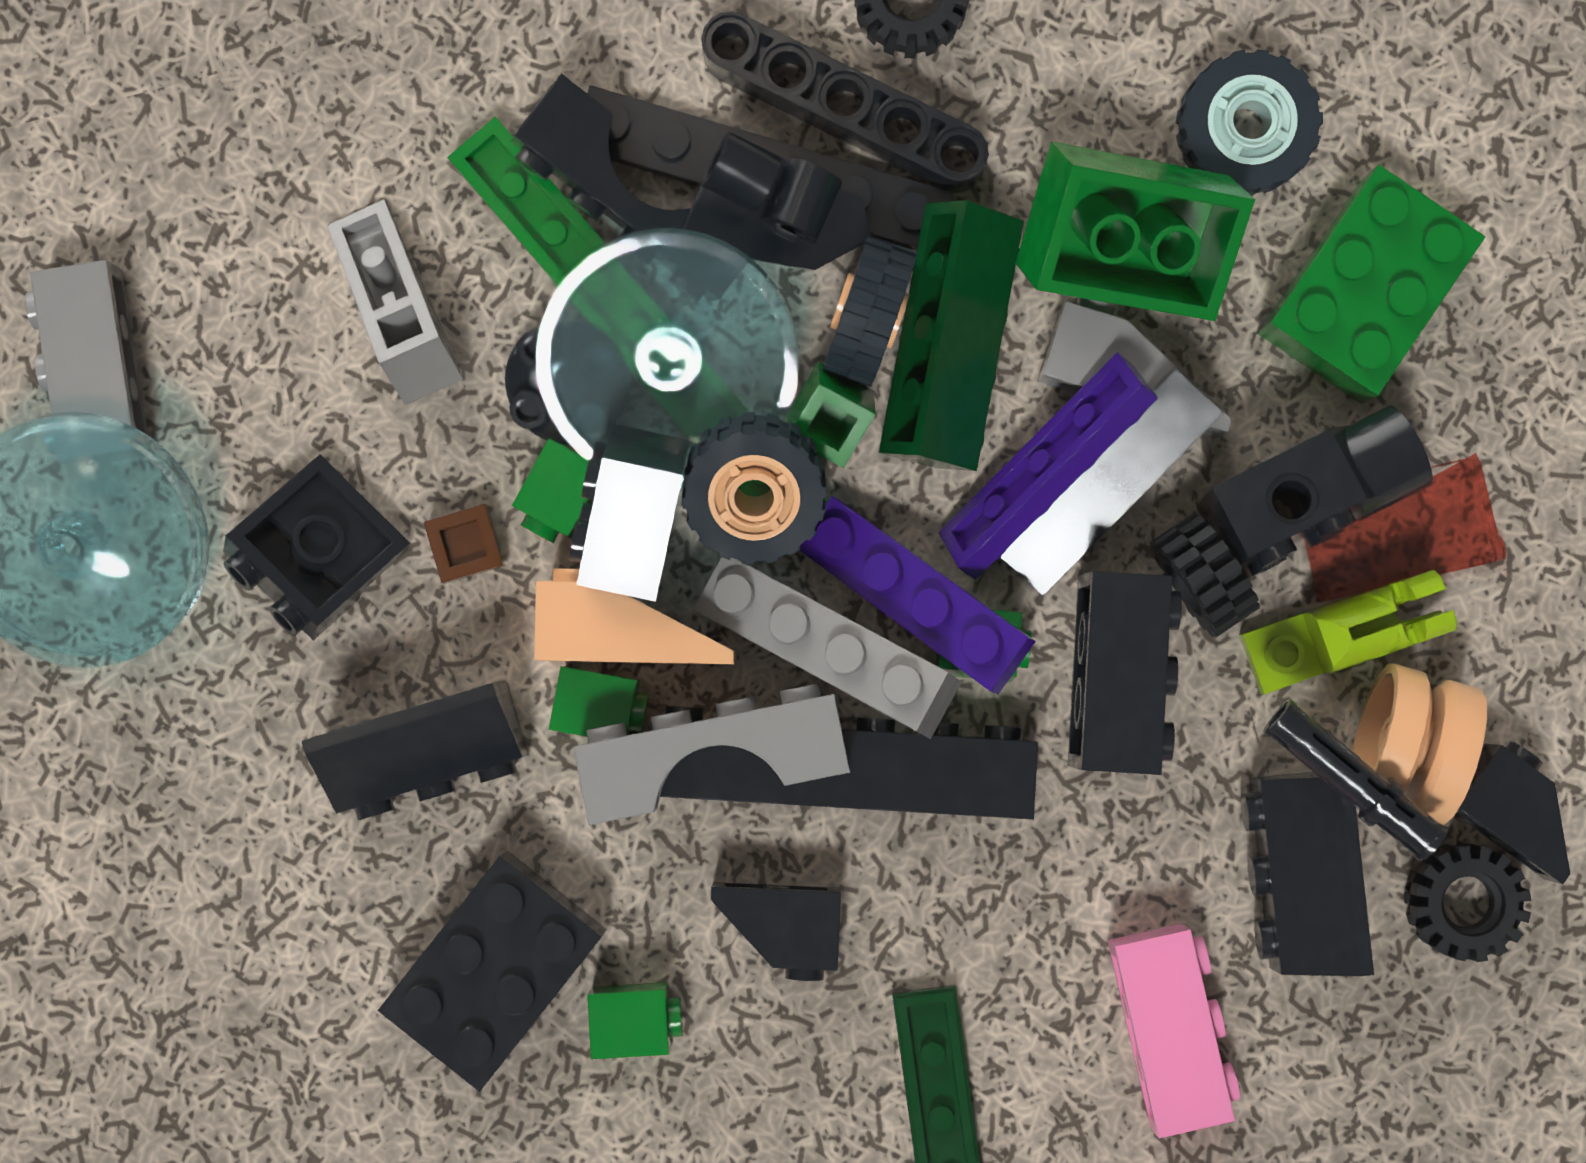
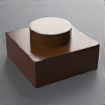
M482 504L424 522L441 583L447 584L506 566L488 505Z

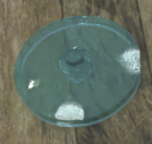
M655 228L637 231L611 240L589 253L567 274L557 288L545 312L538 337L537 374L545 405L563 437L587 461L592 457L595 441L607 443L613 424L690 440L685 469L692 446H697L700 435L707 428L713 429L719 425V420L731 416V419L740 417L745 412H755V415L767 416V413L778 415L779 419L784 421L793 402L797 385L799 354L796 329L790 310L776 284L752 258L738 248L713 236L692 230ZM684 471L682 475L680 489L683 488Z
M60 412L43 415L23 422L0 434V637L17 649L38 659L63 666L81 668L118 664L135 658L160 643L179 626L194 606L203 587L209 561V534L204 509L198 493L180 464L166 449L142 431L119 420L93 413Z

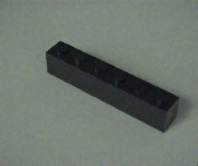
M666 706L665 714L690 710L692 722L703 720L704 708ZM857 717L856 730L841 729L850 773L785 786L772 767L756 754L735 746L717 745L699 749L681 759L666 778L660 797L1034 820L1038 742L1022 740L1023 727L985 725L984 737L959 736V723L940 722L932 738L929 739L920 733L895 732L894 719ZM650 718V730H649V731L653 730L651 718Z

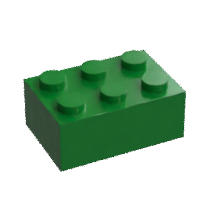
M1051 141L1015 264L1038 291L1216 321L1256 199L1229 175Z
M1378 164L1361 179L1257 334L1362 404L1380 394L1486 236Z

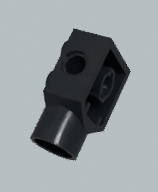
M1389 405L1349 426L1330 428L1213 486L1199 503L1197 509L1207 526L1211 525L1216 531L1218 539L1220 541L1223 540L1229 547L1231 556L1238 560L1242 569L1248 567L1254 577L1287 560V556L1297 551L1294 543L1305 538L1309 548L1315 547L1345 531L1343 528L1353 524L1356 520L1361 521L1430 487L1433 483V474L1428 456L1415 430L1396 407ZM1272 499L1284 502L1291 509L1293 519H1286L1280 516L1273 507Z

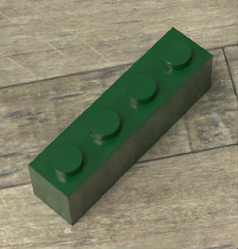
M968 200L926 203L909 289L910 295L906 305L878 453L939 469L977 471L980 452L984 444V431L992 389L996 380V367L1003 330L1008 317V304L1024 220Z

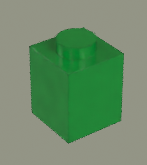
M818 361L788 411L787 423L792 421L801 427L802 434L807 438L809 436L817 445L818 455L844 468L876 415L873 390L856 381L822 370L824 364Z
M549 438L512 504L514 508L526 514L520 525L553 544L559 533L573 539L576 522L579 521L583 502L593 504L594 501L581 498L589 460Z
M560 666L548 730L587 737L586 730L625 723L627 735H630L631 731L641 733L643 732L649 695L638 693L641 680Z
M668 982L593 986L587 994L591 1060L669 1055L672 1047L671 1037H683L681 998H669Z

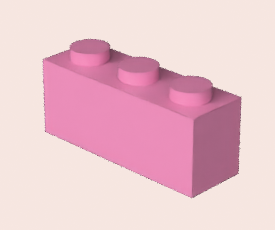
M1177 924L1107 940L1150 1128L1160 1139L1234 1122L1235 1118L1231 1102L1240 1100V1091L1231 1062H1221L1216 1039L1226 1036L1225 1025L1217 1000L1207 1001L1202 976L1211 974V966L1202 936L1193 938L1191 929L1183 924Z

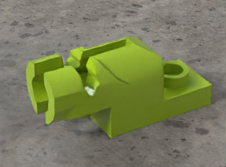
M1430 570L1367 592L1350 595L1239 634L1260 694H1267L1324 673H1334L1455 631L1457 620L1454 610H1448L1443 613L1441 610H1436L1405 621L1398 620L1395 614L1398 611L1397 607L1404 602L1417 600L1446 590L1441 576L1435 570Z

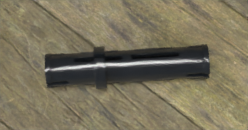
M1292 699L1285 702L1266 724L1263 732L1268 737L1271 736L1312 770L1314 774L1360 810L1358 817L1369 827L1377 824L1411 852L1418 861L1428 858L1445 839L1448 828L1437 822L1403 793L1405 788L1403 784L1394 777L1385 779L1343 742L1298 707L1297 703Z

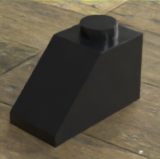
M1510 741L1504 747L1503 745L1485 743L1482 747L1477 769L1469 790L1455 815L1544 880L1563 885L1570 875V868L1555 783L1538 771L1543 762L1519 744Z
M713 882L711 886V901L772 968L786 969V979L821 981L824 980V970L838 971L840 887Z

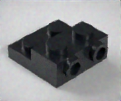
M319 454L225 535L223 552L229 558L223 564L229 575L242 588L251 591L257 585L275 602L269 607V611L285 631L296 636L303 630L314 641L360 599L364 589L407 552L410 542Z

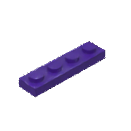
M1117 352L938 532L961 571L976 580L994 561L1002 557L1007 548L1038 517L1045 514L1051 505L1085 471L1089 470L1097 459L1130 426L1135 424L1142 417L1143 413L1158 399L1135 366Z
M831 496L825 505L823 520L818 521L815 535L810 541L806 540L800 545L799 551L992 693L999 695L1036 642L834 496Z

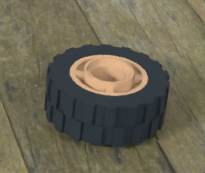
M868 235L854 275L848 273L830 325V328L834 329L835 332L822 370L870 387L872 386L886 348L891 349L910 295L906 293V289L915 264L916 251Z
M755 412L742 413V416L732 419L731 416L719 420V425L713 429L707 428L700 435L697 446H692L688 454L687 466L684 469L682 506L683 509L687 510L686 521L691 531L695 530L700 536L699 541L706 548L709 549L711 547L718 551V556L727 560L731 558L742 560V564H754L755 561H766L767 563L779 561V557L788 553L791 556L800 550V545L804 541H810L817 532L818 521L823 520L825 498H827L823 458L818 456L817 445L810 436L807 438L802 434L801 427L792 421L790 423L784 422L779 419L778 415L767 413V416L755 415ZM759 480L766 483L771 489L762 496L753 497L744 494L738 487L746 481Z

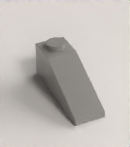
M381 200L328 224L327 227L378 362L404 404H410L463 380L444 329L386 201Z
M1078 298L1077 304L1066 301L1059 310L1037 382L1076 394L1118 352L1135 366L1152 389L1175 365L1128 320L1113 316L1115 308L1112 305L1101 301ZM1223 413L1204 434L1217 438L1229 431L1232 419L1226 413Z

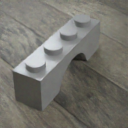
M721 557L693 610L822 679L929 739L932 738L961 684V681L940 667L749 565L742 564L741 561L734 558L727 560Z
M818 684L780 691L782 704L756 709L754 697L715 704L718 716L715 718L692 722L690 710L651 717L653 726L651 731L627 735L625 723L586 730L589 743L574 746L573 749L588 825L655 812L658 809L665 780L674 766L690 753L709 746H735L756 754L772 767L785 786L850 773L834 694L821 696Z

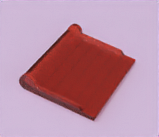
M1475 452L1462 460L1432 466L1431 468L1452 464L1433 475V483L1430 487L1361 521L1356 520L1353 524L1343 528L1345 531L1315 547L1309 548L1304 538L1318 601L1324 602L1367 592L1430 570H1435L1441 575L1505 560V545L1501 536L1498 535L1481 462L1477 457V453Z

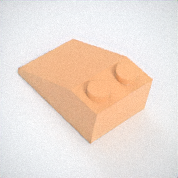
M553 569V581H536L534 660L737 665V652L635 598L577 585L580 569Z

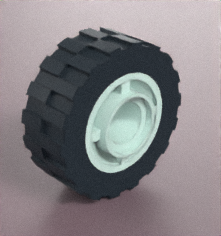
M1257 49L1252 53H1245V50L1235 51L1225 59L1220 57L1213 61L1203 72L1201 71L1186 90L1181 100L1183 101L1181 108L1177 111L1175 124H1179V133L1176 135L1178 147H1182L1185 157L1183 160L1189 168L1192 167L1194 169L1229 175L1251 196L1260 192L1265 194L1288 182L1310 161V155L1318 147L1321 138L1318 133L1319 127L1323 124V112L1319 111L1318 101L1320 97L1317 89H1313L1308 82L1310 77L1302 68L1298 70L1290 64L1292 60L1282 55L1280 57L1270 55L1267 50ZM1248 109L1254 111L1261 118L1263 132L1260 138L1248 139L1237 132L1233 122L1235 111Z

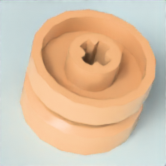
M1387 664L1379 673L1369 691L1351 750L1385 779L1390 777L1397 779L1404 785L1403 793L1437 822L1445 825L1455 816L1465 799L1481 755L1487 724V699L1483 689L1452 680H1443L1432 691L1425 672L1398 664Z

